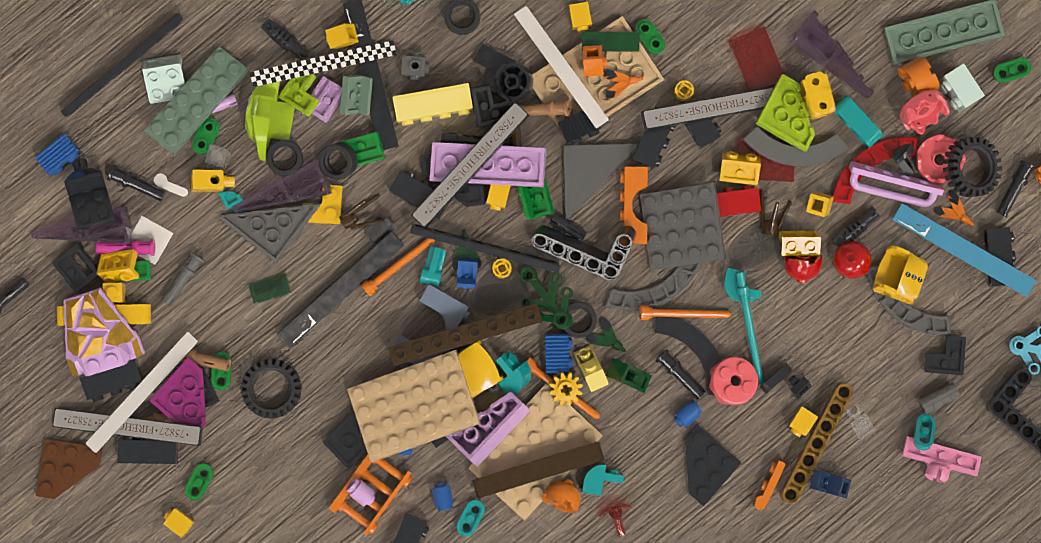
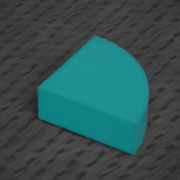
M222 191L218 193L227 210L244 202V199L235 192Z

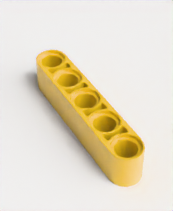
M151 304L115 305V309L122 317L124 316L127 319L128 324H151ZM57 306V326H65L64 306Z

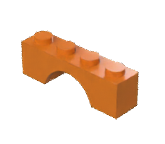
M624 167V171H620V183H624V190H620V202H624V209H620V221H623V226H631L635 229L636 238L633 245H646L647 224L638 220L634 215L632 201L640 190L648 186V167Z

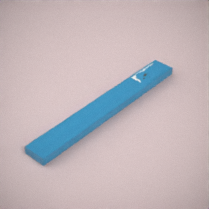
M903 203L892 219L1026 297L1037 281Z

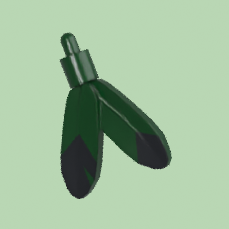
M463 229V235L461 236L469 238L468 234H466V229ZM459 246L453 258V269H458L459 258H465L466 255L468 259H478L477 268H480L481 259L475 250Z
M601 317L600 327L605 336L592 334L588 335L586 340L593 345L613 346L618 351L626 352L623 344L617 341L609 321Z

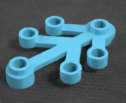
M1041 326L1025 338L1016 336L1009 343L1010 351L1022 357L1027 365V370L1032 375L1039 373L1040 366L1037 363H1033L1028 352L1035 353L1041 362V344L1038 346L1030 344L1041 337L1039 333ZM1018 342L1022 343L1021 349H1018L1016 347V344ZM1032 365L1037 367L1036 372L1031 371Z

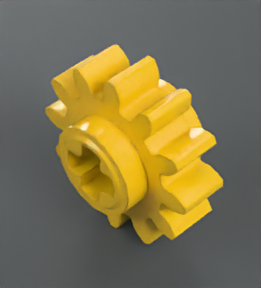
M561 371L560 378L555 375L553 376L555 383L549 382L550 387L553 388L549 390V394H555L553 401L555 402L560 399L559 403L561 406L564 404V401H567V404L571 406V400L573 399L578 402L576 395L583 394L578 390L583 385L582 383H576L579 380L578 376L572 378L571 372H568L567 376H565ZM563 385L571 387L568 389V392L565 393L563 390H561L563 389Z

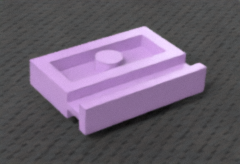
M323 76L311 96L320 101L312 115L327 123L341 102L342 87Z

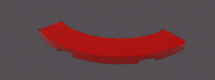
M897 137L878 142L860 152L851 161L874 167L878 163L894 158L893 149L911 143L914 149L907 157H916L918 138ZM850 163L842 171L834 187L832 196H834L833 202L851 204L855 189L850 184L852 173L849 168ZM859 175V176H858V179H857L858 182H859L860 179L863 177V175Z

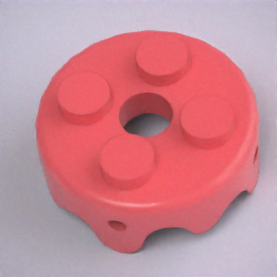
M922 90L903 104L900 111V120L908 131L912 128L918 134H924L927 125L938 123L940 112L943 115H949L947 101L937 90Z
M936 135L920 145L916 153L915 162L923 178L937 184L951 181L945 180L944 176L949 174L948 172H943V168L948 167V164L937 165L934 158L936 155H942L944 159H948L945 153L950 151L948 148L950 145H954L955 139L945 135ZM965 153L960 163L961 171L966 160Z
M728 357L722 359L710 369L711 381L709 388L719 403L729 405L743 404L749 401L756 393L758 375L753 365L741 357ZM733 375L739 379L737 386L731 384V377Z

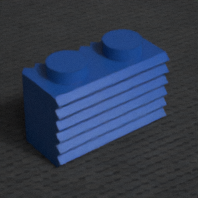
M63 133L38 153L35 159L48 175L57 176L64 170L63 166L67 163L72 164L75 159L79 158L78 154L81 152L68 135Z
M568 334L545 335L546 373H560L561 371L568 373L569 369H573V357H569V350H572V338H568Z

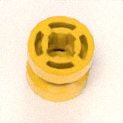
M680 81L674 89L675 98L679 101H688L694 93V87L689 81Z
M498 259L494 262L492 269L496 277L503 279L510 275L512 267L508 260Z

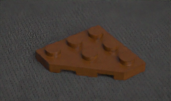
M45 439L36 496L51 499L58 498L62 493L100 467L103 447L95 453L89 446L84 444Z

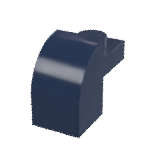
M814 470V474L810 479V488L847 499L852 480Z

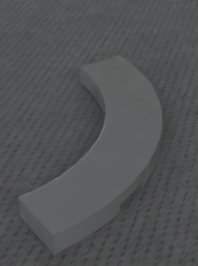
M758 126L742 139L759 155L773 162L788 166H812L824 163L839 156L848 149V146L838 134H834L822 143L809 146L808 150L803 152L795 146L775 141L767 136Z
M701 263L679 266L666 280L646 290L620 291L611 288L605 307L623 311H637L640 305H649L652 308L661 305L679 294L690 283Z
M878 266L870 268L867 272V279L872 292L880 305L895 320L922 333L951 335L949 315L938 316L923 313L907 303L874 292L873 286Z

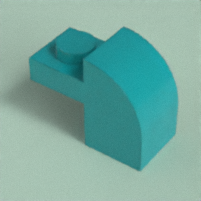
M727 268L723 281L724 291L732 301L739 303L740 296H738L737 292L738 282L736 272L739 270ZM749 289V301L755 302V299L759 300L762 291Z
M510 350L496 360L508 375L498 383L506 394L512 392L515 395L528 385L531 379V369L527 361L521 365L517 357Z
M604 464L596 465L586 473L582 492L601 496L604 480L623 483L624 476L620 475V471L609 469V473H606V465Z

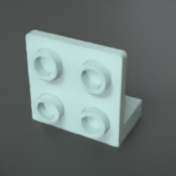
M181 54L143 60L142 71L149 102L152 104L170 101L185 85Z

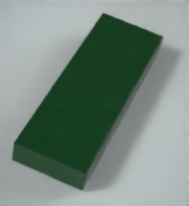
M582 32V52L583 46L602 45L603 52H639L640 32Z

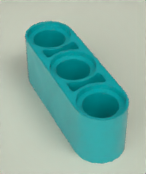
M845 95L835 104L836 109L834 113L867 148H870L883 136L880 129L849 96Z

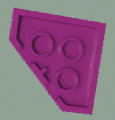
M188 357L150 399V402L174 423L204 427L206 425L203 369Z

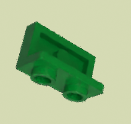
M544 177V187L518 186V195L523 204L522 211L527 220L555 213L546 177Z

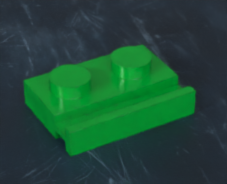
M379 132L341 141L350 145L355 150L358 161L357 166L385 159Z

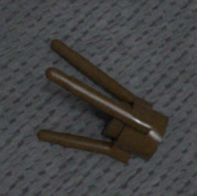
M760 190L761 211L759 228L762 229V234L777 236V232L781 229L792 201H788L779 222L775 221L779 202H776L771 220L766 219L765 223L764 190Z
M377 194L368 201L364 199L348 212L340 215L339 218L345 229L351 228L354 231L358 228L383 223L384 219L357 224L359 218L356 213L374 202L380 195Z

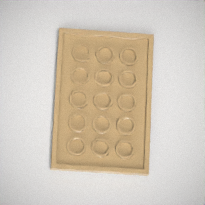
M622 16L599 32L633 31ZM582 43L562 55L607 117L664 81V78L641 43L639 52H603V56H607V67H604V70H614L629 76V78L635 75L643 77V80L638 81V83H630V86L615 98L607 99V91L617 82L610 81L604 78L603 75L584 76ZM550 64L532 75L534 79L533 90L542 104H546L549 101L565 102V100H570L572 103V115L583 111ZM556 115L552 119L558 126L557 123L570 116Z
M456 350L347 389L370 462H375L481 424Z
M545 384L526 405L531 411L478 467L472 463L468 469L480 478L597 442L603 435L574 408L569 406L566 401H564L562 406L559 403L560 399L554 402L553 396L555 394H549V390L552 388ZM570 471L495 494L525 521L542 502L541 498L546 487L556 480L562 481Z

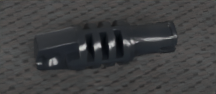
M267 19L261 28L275 43L285 51L290 50L301 61L304 60L309 51L296 42L297 39L294 35L271 19Z
M871 207L861 217H855L842 227L831 239L835 246L838 248L847 241H853L866 231L867 225L880 216L878 212L876 213L877 210Z

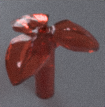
M625 503L615 504L614 507L608 506L599 514V517L609 513L611 518L614 519L618 536L626 534L621 519L622 509L631 508V505Z

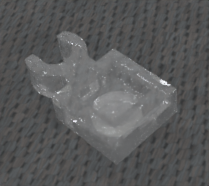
M855 404L856 413L852 414L849 409H846V414L853 418L854 421L849 424L857 439L860 440L876 430L868 415L861 416V407Z

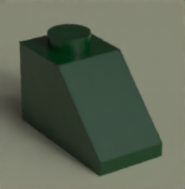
M612 358L605 375L645 393L652 375Z

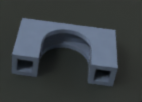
M428 285L420 299L421 303L442 315L445 320L446 330L458 327L462 321L466 322L470 315L468 306L431 285ZM400 335L395 345L411 340ZM449 350L429 355L423 358H419L416 360H412L409 362L415 365L423 361L432 359L434 357L446 354L449 352Z

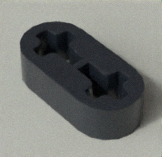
M785 363L759 387L767 394L790 374L793 369Z

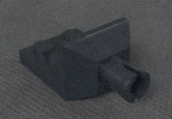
M80 158L81 166H79L77 159L72 162L75 172H72L64 181L78 232L116 222L102 171L91 167L88 168V162L85 158Z

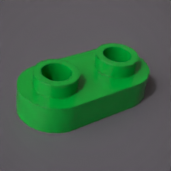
M640 20L635 27V32H640V41L649 53L653 55L662 53L665 48L663 37L650 20ZM644 25L647 26L648 31L643 32L641 30V27ZM654 41L659 42V47H653L652 43Z
M1025 58L999 64L993 70V78L998 83H1007L1026 77L1031 72V64ZM1018 65L1023 66V72L1018 71ZM1004 71L1005 77H1001L999 72Z
M207 118L196 133L192 147L199 155L208 154L215 143L220 131V125L215 119ZM208 124L213 125V129L211 131H208L206 129ZM205 142V147L199 148V143Z
M218 352L214 356L230 359L231 366L228 371L212 368L211 383L217 390H226L231 384L232 358L226 352ZM220 377L225 379V383L222 385L218 382Z
M199 464L194 469L185 488V494L189 499L199 500L204 496L214 475L213 468L210 465ZM203 469L208 472L206 477L201 475ZM193 487L199 489L198 494L192 492Z

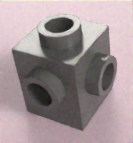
M411 53V56H402L401 76L409 77L410 81H420L421 78L425 79V74H429V62H426V57H422V54ZM413 66H419L417 69H413Z

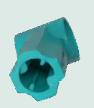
M430 247L426 266L422 270L421 283L439 287L446 250Z

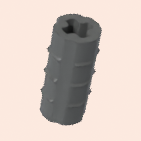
M951 382L918 399V403L924 414H928L959 398L960 394L954 383Z

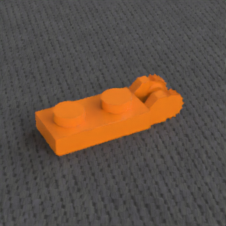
M777 460L776 463L773 462L768 471L771 475L768 480H764L760 488L763 491L762 494L755 498L754 506L756 509L763 510L766 508L765 506L786 465L784 462Z

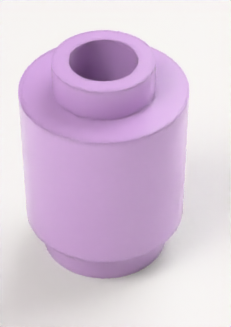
M355 478L346 489L349 492V496L362 506L366 504L369 506L375 499V491L362 480Z

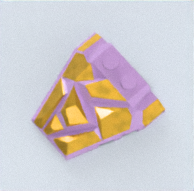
M101 288L64 299L66 360L72 376L84 374L85 376L100 373L125 365L129 360L145 354L139 334L136 330H132L127 323V319L119 314L115 309L114 303Z

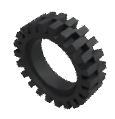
M982 137L959 139L953 143L954 145H950L948 148L950 151L945 153L948 159H943V164H948V167L943 168V172H948L949 174L944 176L945 180H951L948 183L949 187H954L953 191L955 193L959 192L960 196L977 197L987 195L995 189L993 186L998 185L999 182L995 179H1001V174H998L997 171H1002V166H997V163L1002 161L1001 158L996 159L995 156L999 152L998 150L992 151L995 146L989 144V140H983ZM970 149L980 154L985 165L983 178L975 185L965 180L960 169L962 156Z
M260 360L254 363L242 378L241 396H243L244 403L254 414L263 418H279L287 415L297 406L301 397L302 386L298 373L290 364L282 360ZM266 371L280 372L288 381V396L278 406H265L257 400L254 394L256 379Z

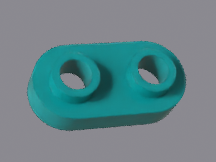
M922 414L915 423L913 444L922 451L930 449L934 442L936 421L931 415Z
M472 500L466 505L457 523V531L460 535L468 537L475 532L485 512V507L481 501ZM473 506H477L479 508V511L477 513L472 512L471 509ZM464 523H468L470 525L469 530L463 529Z

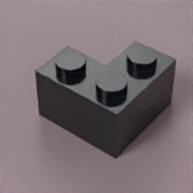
M489 84L470 87L478 127L495 124L513 104L512 100L493 102Z

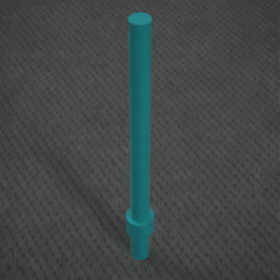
M744 271L736 272L737 292L741 298L752 363L758 375V384H762L764 380L748 299L749 288L745 282Z

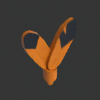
M604 70V78L617 82L607 91L606 98H615L627 89L630 83H638V81L643 80V77L635 75L629 78V76L614 70Z
M949 191L948 200L953 209L945 207L934 209V213L939 217L961 220L966 225L974 226V223L970 221L971 218L965 214L961 200L954 191Z

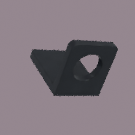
M381 213L374 220L384 219V222L368 226L364 231V234L375 243L380 241L392 228L396 231L399 229Z

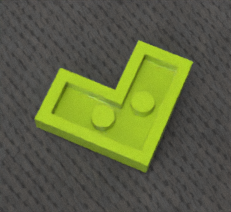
M310 74L290 79L278 98L310 117L320 102L307 93L316 76Z

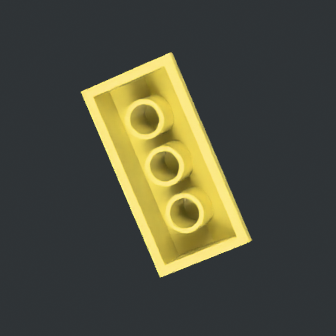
M469 83L393 96L398 124L402 123V126L414 124L413 121L415 120L429 122L432 121V117L438 116L440 119H446L455 113H458L459 116L468 115L473 110Z

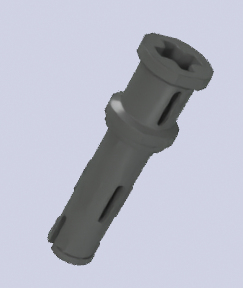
M192 251L189 253L190 257L185 264L180 266V273L161 298V301L170 307L188 280L196 275L195 272L200 264L205 262L202 257Z

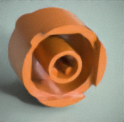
M923 56L915 58L897 69L899 76L904 80L901 82L902 87L906 92L910 91L912 97L922 90H937L940 88L936 74H932L929 69L931 66Z

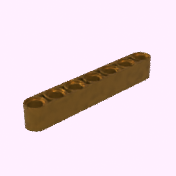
M839 384L834 388L780 494L783 501L791 504L797 502L853 395V389L849 384ZM841 387H845L848 390V395L844 398L838 392ZM832 404H837L839 407V412L836 415L830 412ZM823 421L830 423V429L827 432L821 429ZM815 438H819L822 443L818 449L812 446V441ZM806 455H810L813 459L812 464L809 466L803 463V458ZM797 472H801L804 475V479L800 483L794 480V475ZM789 489L795 492V497L792 500H788L785 497V493Z

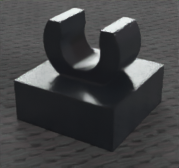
M793 375L788 380L793 386L790 390L797 399L801 398L812 387L805 377L799 381Z

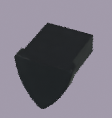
M911 143L901 145L892 150L894 160L907 177L914 173L912 164L907 158L914 149Z

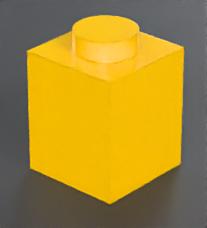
M588 2L569 5L572 29H577V32L588 31V27H592Z
M342 24L325 30L326 41L330 49H341L358 43L354 24Z
M490 186L486 204L490 205V209L500 211L501 208L505 209L511 186Z
M817 191L811 193L806 212L826 217L830 214L834 196Z
M103 283V291L113 303H126L124 283Z
M800 406L788 424L791 428L790 432L798 437L801 435L806 436L818 416Z
M174 508V510L170 509L166 513L163 524L182 538L195 521L180 509Z

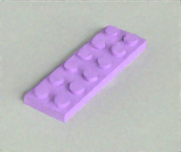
M432 142L430 181L442 182L475 145ZM502 146L468 183L544 187L546 148Z

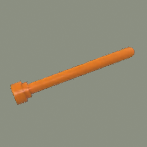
M426 238L375 279L363 282L361 287L369 297L372 296L379 284L436 240Z
M640 305L639 319L648 320L652 316L729 318L731 312L728 310L652 309L649 305Z
M528 358L527 362L530 366L531 374L534 373L548 385L549 382L555 383L552 377L537 367L538 364H536L533 358ZM563 386L561 390L565 393L568 392V389ZM577 397L578 402L573 399L571 400L572 403L594 419L600 418V413L579 397Z

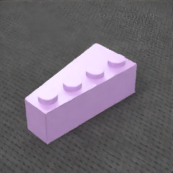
M509 392L491 404L490 408L478 413L481 424L455 432L446 437L478 467L531 410L512 392Z

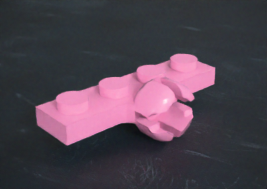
M908 436L905 439L902 452L904 457L926 463V477L932 481L935 478L936 482L941 483L948 480L951 470L977 476L982 458L934 443L930 449L922 451L914 446L913 438Z

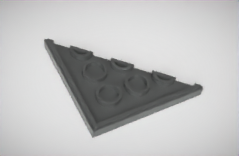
M637 144L564 146L566 219H569L637 148Z
M315 203L220 215L219 219L275 263H278L321 204Z

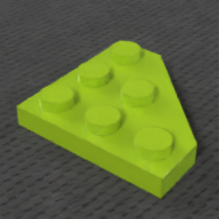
M782 74L755 124L806 152L815 136V132L808 118L809 113L805 102H803L799 83Z

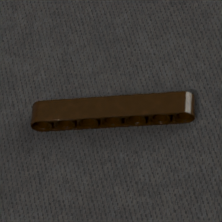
M598 441L472 480L476 497L479 499L605 459L600 442Z

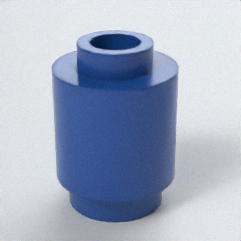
M694 400L686 402L674 413L675 418L673 419L679 427L684 426L687 428L700 417L702 409Z
M446 482L434 484L435 488L431 490L435 507H437L438 511L452 509L454 501L450 485L446 486Z

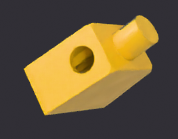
M192 170L191 192H222L224 187H234L235 185L234 175H223V170ZM216 178L218 184H212L210 179Z

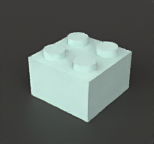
M965 64L960 65L938 80L940 82V90L944 94L947 93L951 99L949 100L950 105L954 110H958V112H961L985 96Z

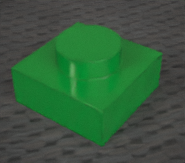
M137 261L134 270L139 274V278L133 279L132 282L152 280L150 261Z

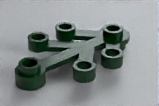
M529 267L524 268L520 274L522 281L531 283L543 300L524 297L521 300L522 307L526 306L525 301L529 299V305L537 303L538 308H549L554 314L545 315L540 312L543 322H552L559 329L569 328L572 324V315L568 312L569 298L573 296V290L569 287H563L560 290V295L562 296L561 307L559 308L556 304L558 284L562 281V275L557 272L550 274V290L548 294L537 279L536 270ZM532 272L533 277L529 279L528 275ZM555 275L558 276V280H557V281H554V280H553V277H554ZM568 289L569 294L565 296L564 292ZM565 316L566 322L562 323L561 319Z

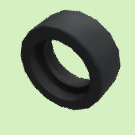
M452 0L446 6L444 12L445 23L453 33L467 35L478 27L480 10L472 0ZM459 5L468 6L473 12V21L466 27H458L451 20L453 9Z
M280 140L270 146L267 151L266 161L268 167L275 174L289 177L296 174L302 167L303 154L296 143L290 140ZM282 147L292 149L296 155L294 166L286 170L278 168L274 163V154Z
M336 142L326 146L321 151L319 157V166L322 172L333 180H341L352 175L358 164L355 150L344 142ZM334 150L342 151L347 158V168L343 172L335 171L329 163L330 153Z
M574 302L569 305L568 312L570 313L575 309L585 310L590 316V324L583 331H575L570 327L563 330L571 337L584 338L595 329L597 315L589 304ZM565 316L561 319L562 323L566 322Z

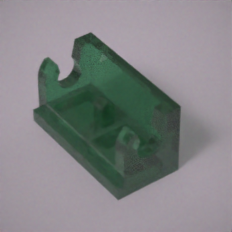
M286 273L249 284L254 304L292 294Z

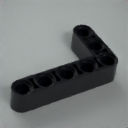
M545 225L539 226L532 237V244L539 250L607 280H615L619 276L636 238V231L631 226H623L616 237L610 253Z
M1017 369L989 400L987 410L1041 456V449L1037 446V442L1041 439V431L1011 406L1032 380L1029 370ZM1020 372H1023L1026 376V380L1023 383L1019 382L1017 378ZM1007 387H1011L1014 391L1013 396L1010 398L1005 394ZM996 401L1001 404L999 412L993 410V404ZM1010 414L1016 417V422L1013 425L1008 422ZM1026 426L1031 430V434L1028 437H1025L1022 433L1023 428Z

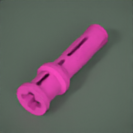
M134 239L132 242H96L97 254L134 249L138 253L137 256L139 254L155 256L156 251L155 239L150 241Z

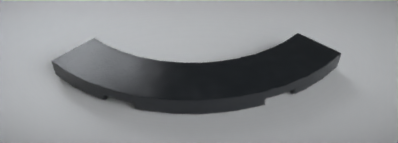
M656 317L655 333L673 337L684 343L695 353L706 373L708 395H714L709 388L711 381L710 369L721 361L715 347L699 330L687 322L675 317Z

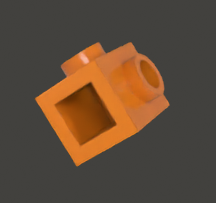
M602 45L583 46L584 76L604 75V67H607V56H603Z

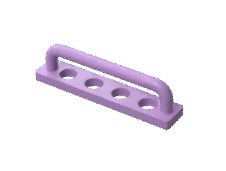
M853 161L849 165L852 172L850 184L858 191L921 207L931 206L935 202L937 195H943L944 192L941 184L932 183L927 180L912 176L907 177L904 174ZM859 175L930 192V195L927 199H920L862 184L857 179Z

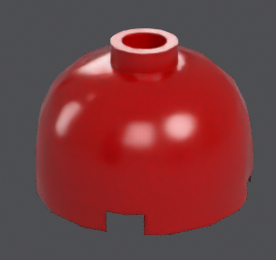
M847 241L836 249L833 262L837 272L842 277L859 279L870 270L872 256L864 244L857 241Z
M822 255L819 257L784 256V269L791 278L796 279L798 283H807L808 280L818 276L821 270Z

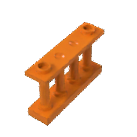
M367 455L328 509L334 513L337 510L345 512L367 528L363 533L365 536L368 533L373 534L379 526L376 522L402 486L407 487L413 479L410 477L412 472L408 471L404 475L384 459L370 462ZM371 463L379 465L401 481L395 490H392L369 473L368 468ZM355 478L357 480H367L389 496L383 506L376 501L369 505V507L378 512L372 522L348 506V502L345 501L349 495L346 489Z

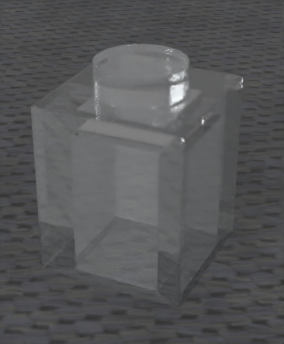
M210 144L205 163L226 170L231 151Z

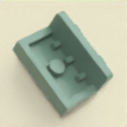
M360 74L343 76L340 114L350 115L359 113L365 116L370 114L373 82L371 77Z

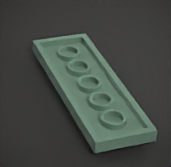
M989 0L884 28L893 65L912 61L920 56L927 57L1005 36L996 0Z
M218 47L144 129V132L171 154L175 155L249 72L248 68L221 47Z

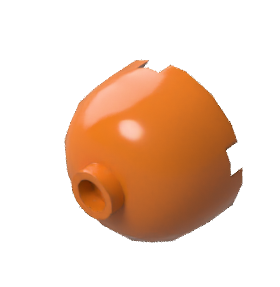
M564 478L563 481L556 480L551 482L546 487L541 499L548 505L552 502L555 505L554 508L568 513H574L575 511L577 513L581 504V493L574 486L572 480Z

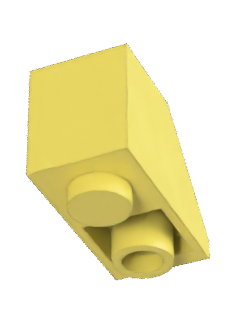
M591 345L573 353L591 392L608 385L604 371Z

